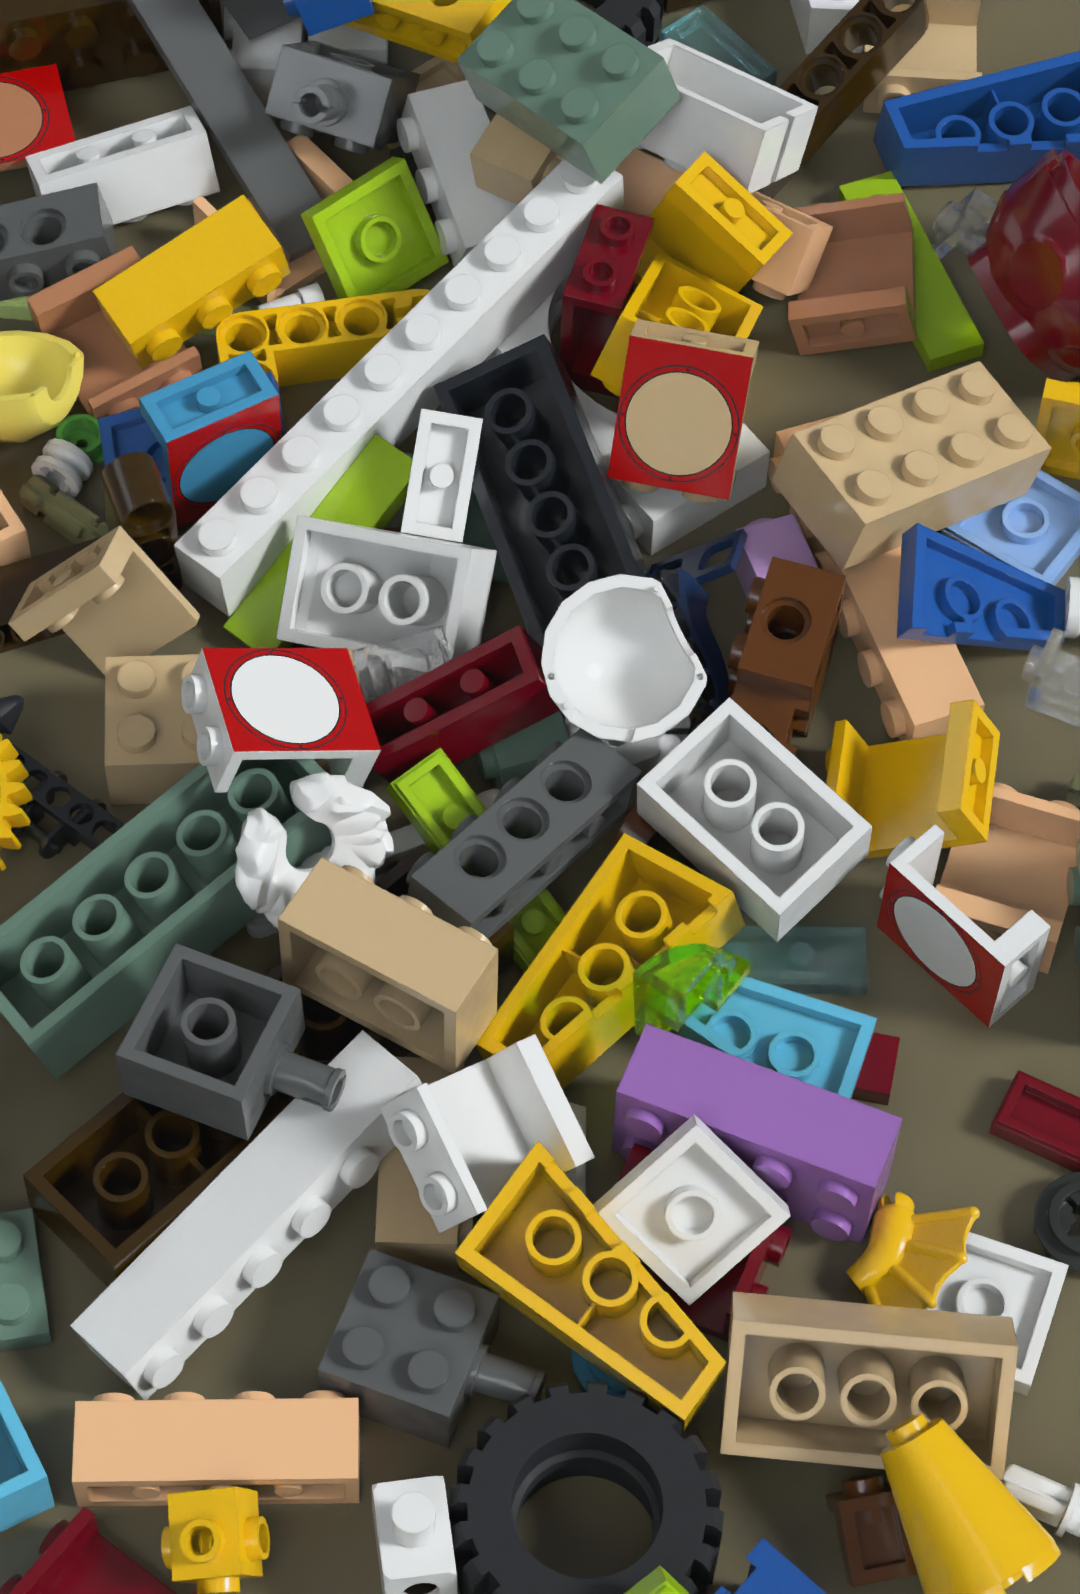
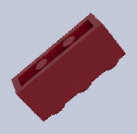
M518 625L367 703L366 706L381 748L372 768L391 783L440 747L454 765L561 711L548 692L541 667L543 648Z

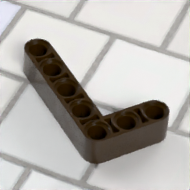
M859 0L781 84L780 89L818 106L799 170L923 37L929 25L926 0ZM901 4L911 5L907 10L901 12L890 11L895 6ZM859 46H874L872 49L864 53L852 52ZM824 86L836 87L830 93L824 95L814 93ZM798 171L770 183V185L757 190V192L773 199Z
M132 452L121 455L106 465L101 476L108 532L120 525L180 591L183 579L174 544L178 541L176 513L153 456L144 452ZM102 536L0 567V654L66 634L62 628L54 633H51L46 628L29 640L24 641L8 622L31 582Z

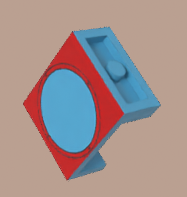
M251 350L139 398L140 413L163 448L167 492L175 509L177 528L201 518L282 438L279 394Z

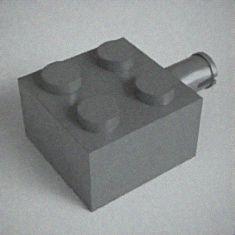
M317 41L284 44L280 51L264 113L281 118L280 128L286 131L313 137L315 131L328 133L336 136L335 146L348 151L367 154L368 149L382 150L383 145L399 142L397 119L402 117L408 94L416 92L420 74Z
M177 943L173 947L115 1054L125 1095L245 1140H249L270 1097L278 1091L322 1107L327 1112H332L343 1093L347 1075H345L346 1070L333 1068L293 1053L306 1029L300 988Z
M371 1248L317 1369L319 1390L337 1391L342 1393L345 1398H358L359 1416L447 1448L451 1445L469 1398H472L476 1392L505 1403L528 1394L533 1402L536 1403L541 1398L547 1379V1370H539L490 1352L492 1342L499 1328L500 1294Z

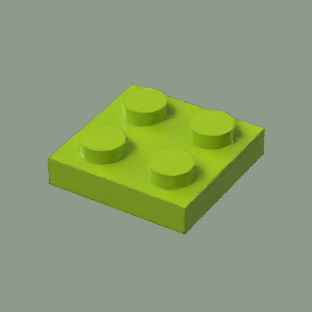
M391 157L300 214L338 299L403 291L449 262L447 255L441 253L439 236L404 158Z

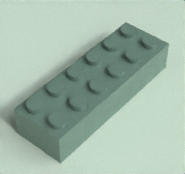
M314 759L242 760L228 791L222 793L214 792L207 766L199 764L0 925V1013L56 1080L138 1014L176 943L210 955L260 914L256 913V910H252L244 902L235 881V865L237 861L235 849L241 836L242 824L246 820L249 811L262 807L280 821L287 834L286 857L289 864L295 868L301 866L303 861L311 855L321 852L325 846H331L332 837L329 828L323 823L312 820L298 809L290 795V783L308 775L325 772Z

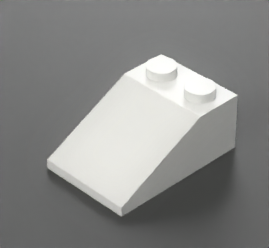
M297 515L276 639L318 648L360 649V656L433 670L481 645L497 550Z

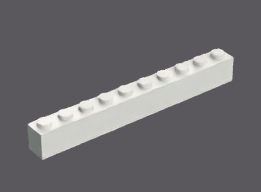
M563 159L174 544L183 583L230 617L293 539L297 515L307 517L312 515L372 437L377 434L398 448L418 427L421 408L435 410L440 405L434 385L481 364L570 275L596 204L625 211L623 175L614 170L600 184Z

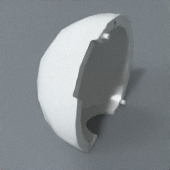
M618 574L588 582L561 603L545 630L541 667L549 695L569 722L597 738L633 743L663 735L691 713L706 687L707 675L696 653L692 651L675 618L673 606L662 584L657 580Z

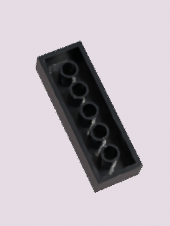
M545 334L434 385L443 412L483 419L472 487L528 633L542 648L545 630L561 603L586 583L618 574L651 578L612 480L607 478L608 470L565 363Z

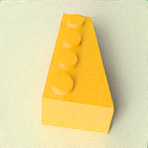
M624 833L500 1006L497 1014L477 1042L476 1047L483 1060L518 1041L536 1034L563 1090L678 987L680 982L689 977L746 926L733 891Z
M538 1140L487 1208L488 1210L484 1212L456 1250L455 1256L459 1268L492 1292L500 1294L503 1300L624 1388H631L647 1395L648 1405L659 1412L665 1407L682 1420V1430L685 1431L725 1375L726 1361L666 1291L664 1292L641 1264L640 1259L624 1241L620 1240L595 1210L594 1205L570 1181L555 1163V1159Z

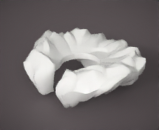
M321 772L305 776L290 783V795L294 805L312 820L325 824L329 828L332 837L331 846H325L321 852L311 855L297 868L291 866L287 860L286 830L275 816L261 807L249 811L246 820L242 824L241 836L235 849L237 855L235 865L236 886L244 902L252 910H256V913H264L268 921L276 928H278V917L321 857L340 867L344 865L356 867L366 873L375 883L376 869L383 865L386 855L393 854L394 852L393 839L388 831L385 820L391 815L390 806L372 791L348 783L344 775H330L327 772Z

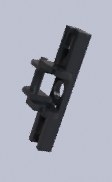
M12 743L19 753L15 760H20L29 774L27 778L33 776L40 783L33 790H29L33 795V800L28 802L27 806L23 809L31 820L30 825L11 828V832L16 838L27 834L41 844L39 849L41 857L44 859L52 858L54 855L59 854L67 843L75 847L79 842H82L91 850H94L104 842L94 837V832L100 826L114 834L125 825L106 811V804L99 799H89L68 784L67 776L61 771H50ZM64 791L71 796L68 804L62 807L50 806L54 802V792ZM77 809H81L72 819H70L74 811H76ZM43 811L60 823L50 833L37 825L44 817Z

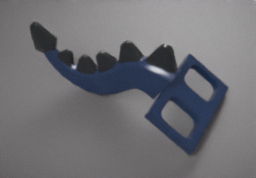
M743 528L651 565L649 570L650 577L662 584L673 606V612L690 648L696 653L707 675L706 687L701 694L706 703L701 702L698 704V711L702 721L697 717L692 718L687 736L729 697L731 698V694H727L729 677L725 662L706 616L709 595L700 585L735 572L748 536ZM732 547L727 559L705 569L708 559L713 554Z

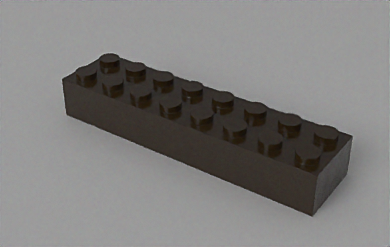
M422 843L375 882V885L398 897L407 896L409 885L406 883V878L410 869L421 856L432 851ZM509 921L488 939L492 946L498 949V976L513 964L514 925ZM281 961L264 976L283 982ZM301 993L306 1029L293 1053L328 1065L362 1030L394 1057H405L411 1052ZM123 1091L23 1174L30 1208H33V1212L108 1287L295 1097L279 1091L271 1096L249 1140H245L125 1095Z

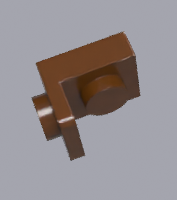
M883 1473L864 1474L842 1480L843 1491L825 1495L828 1510L834 1512L836 1516L849 1585L857 1587L918 1574L889 1482L885 1483Z

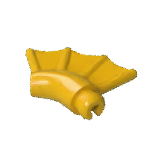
M895 1192V1203L890 1201V1197L885 1194L878 1200V1211L873 1216L867 1248L846 1273L866 1296L868 1304L934 1309L937 1305L936 1298L947 1277L968 1261L966 1254L967 1235L975 1220L980 1216L979 1209L975 1206L915 1214L914 1202L908 1195L902 1192Z

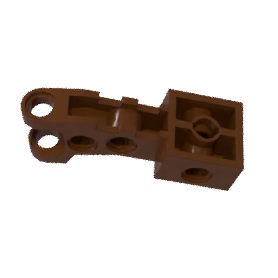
M772 556L766 578L755 576L749 591L745 609L749 616L745 632H737L729 657L728 668L732 670L727 686V694H731V699L795 756L797 746L790 744L792 734L805 738L808 736L839 634L846 575ZM637 802L622 823L612 844L611 851L624 833L650 847H653L661 835L637 813Z

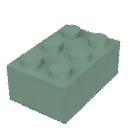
M512 0L457 58V62L478 101L600 184L611 175L681 99L664 57L576 0Z

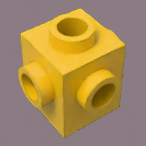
M234 1486L167 1494L169 1526H165L162 1531L161 1552L166 1568L172 1569V1582L197 1584V1594L240 1593V1579L263 1577L262 1560H266L269 1556L270 1533L266 1519L263 1516H259L257 1490Z

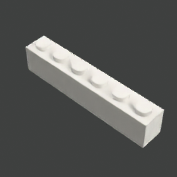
M363 1030L328 1064V1066L346 1070L345 1075H347L343 1093L334 1110L327 1112L322 1107L295 1098L70 1325L89 1349L143 1400H147L157 1389L168 1386L177 1378L183 1369L185 1360L207 1338L218 1335L226 1328L232 1319L234 1310L256 1288L265 1286L277 1275L283 1260L305 1238L314 1236L325 1226L331 1211L353 1189L365 1185L375 1174L379 1162L395 1147L389 1135L388 1125L379 1107L421 1085L422 1082L414 1072Z

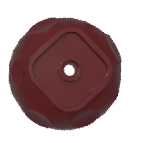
M1053 148L1016 179L1008 190L1003 192L985 236L986 242L968 254L967 257L975 277L998 318L1020 351L1034 366L1051 379L1071 382L1080 376V160L1066 149L1058 153Z

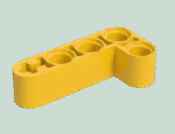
M410 289L231 314L230 317L222 320L216 329L218 364L251 350L264 372L272 373L278 383V388L341 379L430 290Z

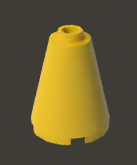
M920 1412L900 1422L885 1433L891 1444L880 1452V1456L924 1594H1007L1004 1589L1011 1586L1022 1576H1024L1027 1583L1050 1567L1061 1555L1054 1538L943 1418H937L928 1422L923 1413Z

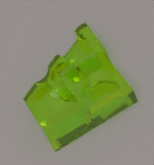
M705 943L680 945L652 956L633 972L635 1033L641 1036L646 1023L668 1032L672 1028L678 1032L701 1002L718 1012L753 969V963L738 954Z

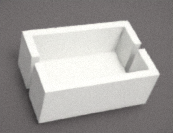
M671 38L648 46V48L664 57L681 99L634 149H647L664 157V163L668 167L680 172H685L706 151L749 193H753L799 170L818 110L817 105Z

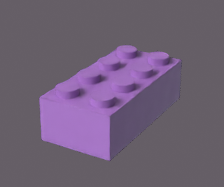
M646 1023L616 1091L611 1150L620 1153L626 1161L634 1143L655 1150L695 1114L780 1198L787 1200L790 1218L810 1225L814 1232L826 1239L833 1241H845L848 1239L862 1245L877 1209L878 1200L881 1198L890 1176L903 1118Z

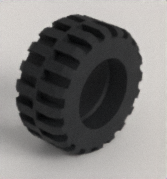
M587 1381V1392L569 1393L567 1382L548 1385L545 1388L544 1400L534 1403L530 1395L524 1394L509 1402L507 1420L502 1422L498 1417L491 1416L477 1431V1447L465 1448L457 1466V1483L451 1487L449 1519L456 1564L457 1586L460 1593L624 1594L660 1565L690 1594H706L708 1585L712 1584L724 1519V1512L719 1508L722 1490L717 1472L710 1469L706 1470L708 1451L697 1435H690L685 1439L681 1436L682 1420L665 1407L658 1414H655L647 1409L648 1396L631 1388L627 1389L624 1398L607 1394L608 1382ZM573 1476H592L606 1479L628 1490L644 1506L652 1520L653 1534L647 1552L638 1561L615 1574L598 1578H578L564 1575L543 1565L523 1545L518 1533V1516L521 1507L540 1488L559 1479Z

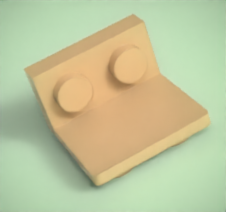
M119 525L31 582L8 624L24 641L29 640L46 628L51 633L57 632L62 628L105 675V657L148 656L195 627L200 614Z

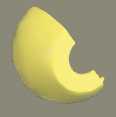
M23 330L0 331V443L26 442L59 426L69 414L80 391L84 368L83 352L70 341L48 333Z

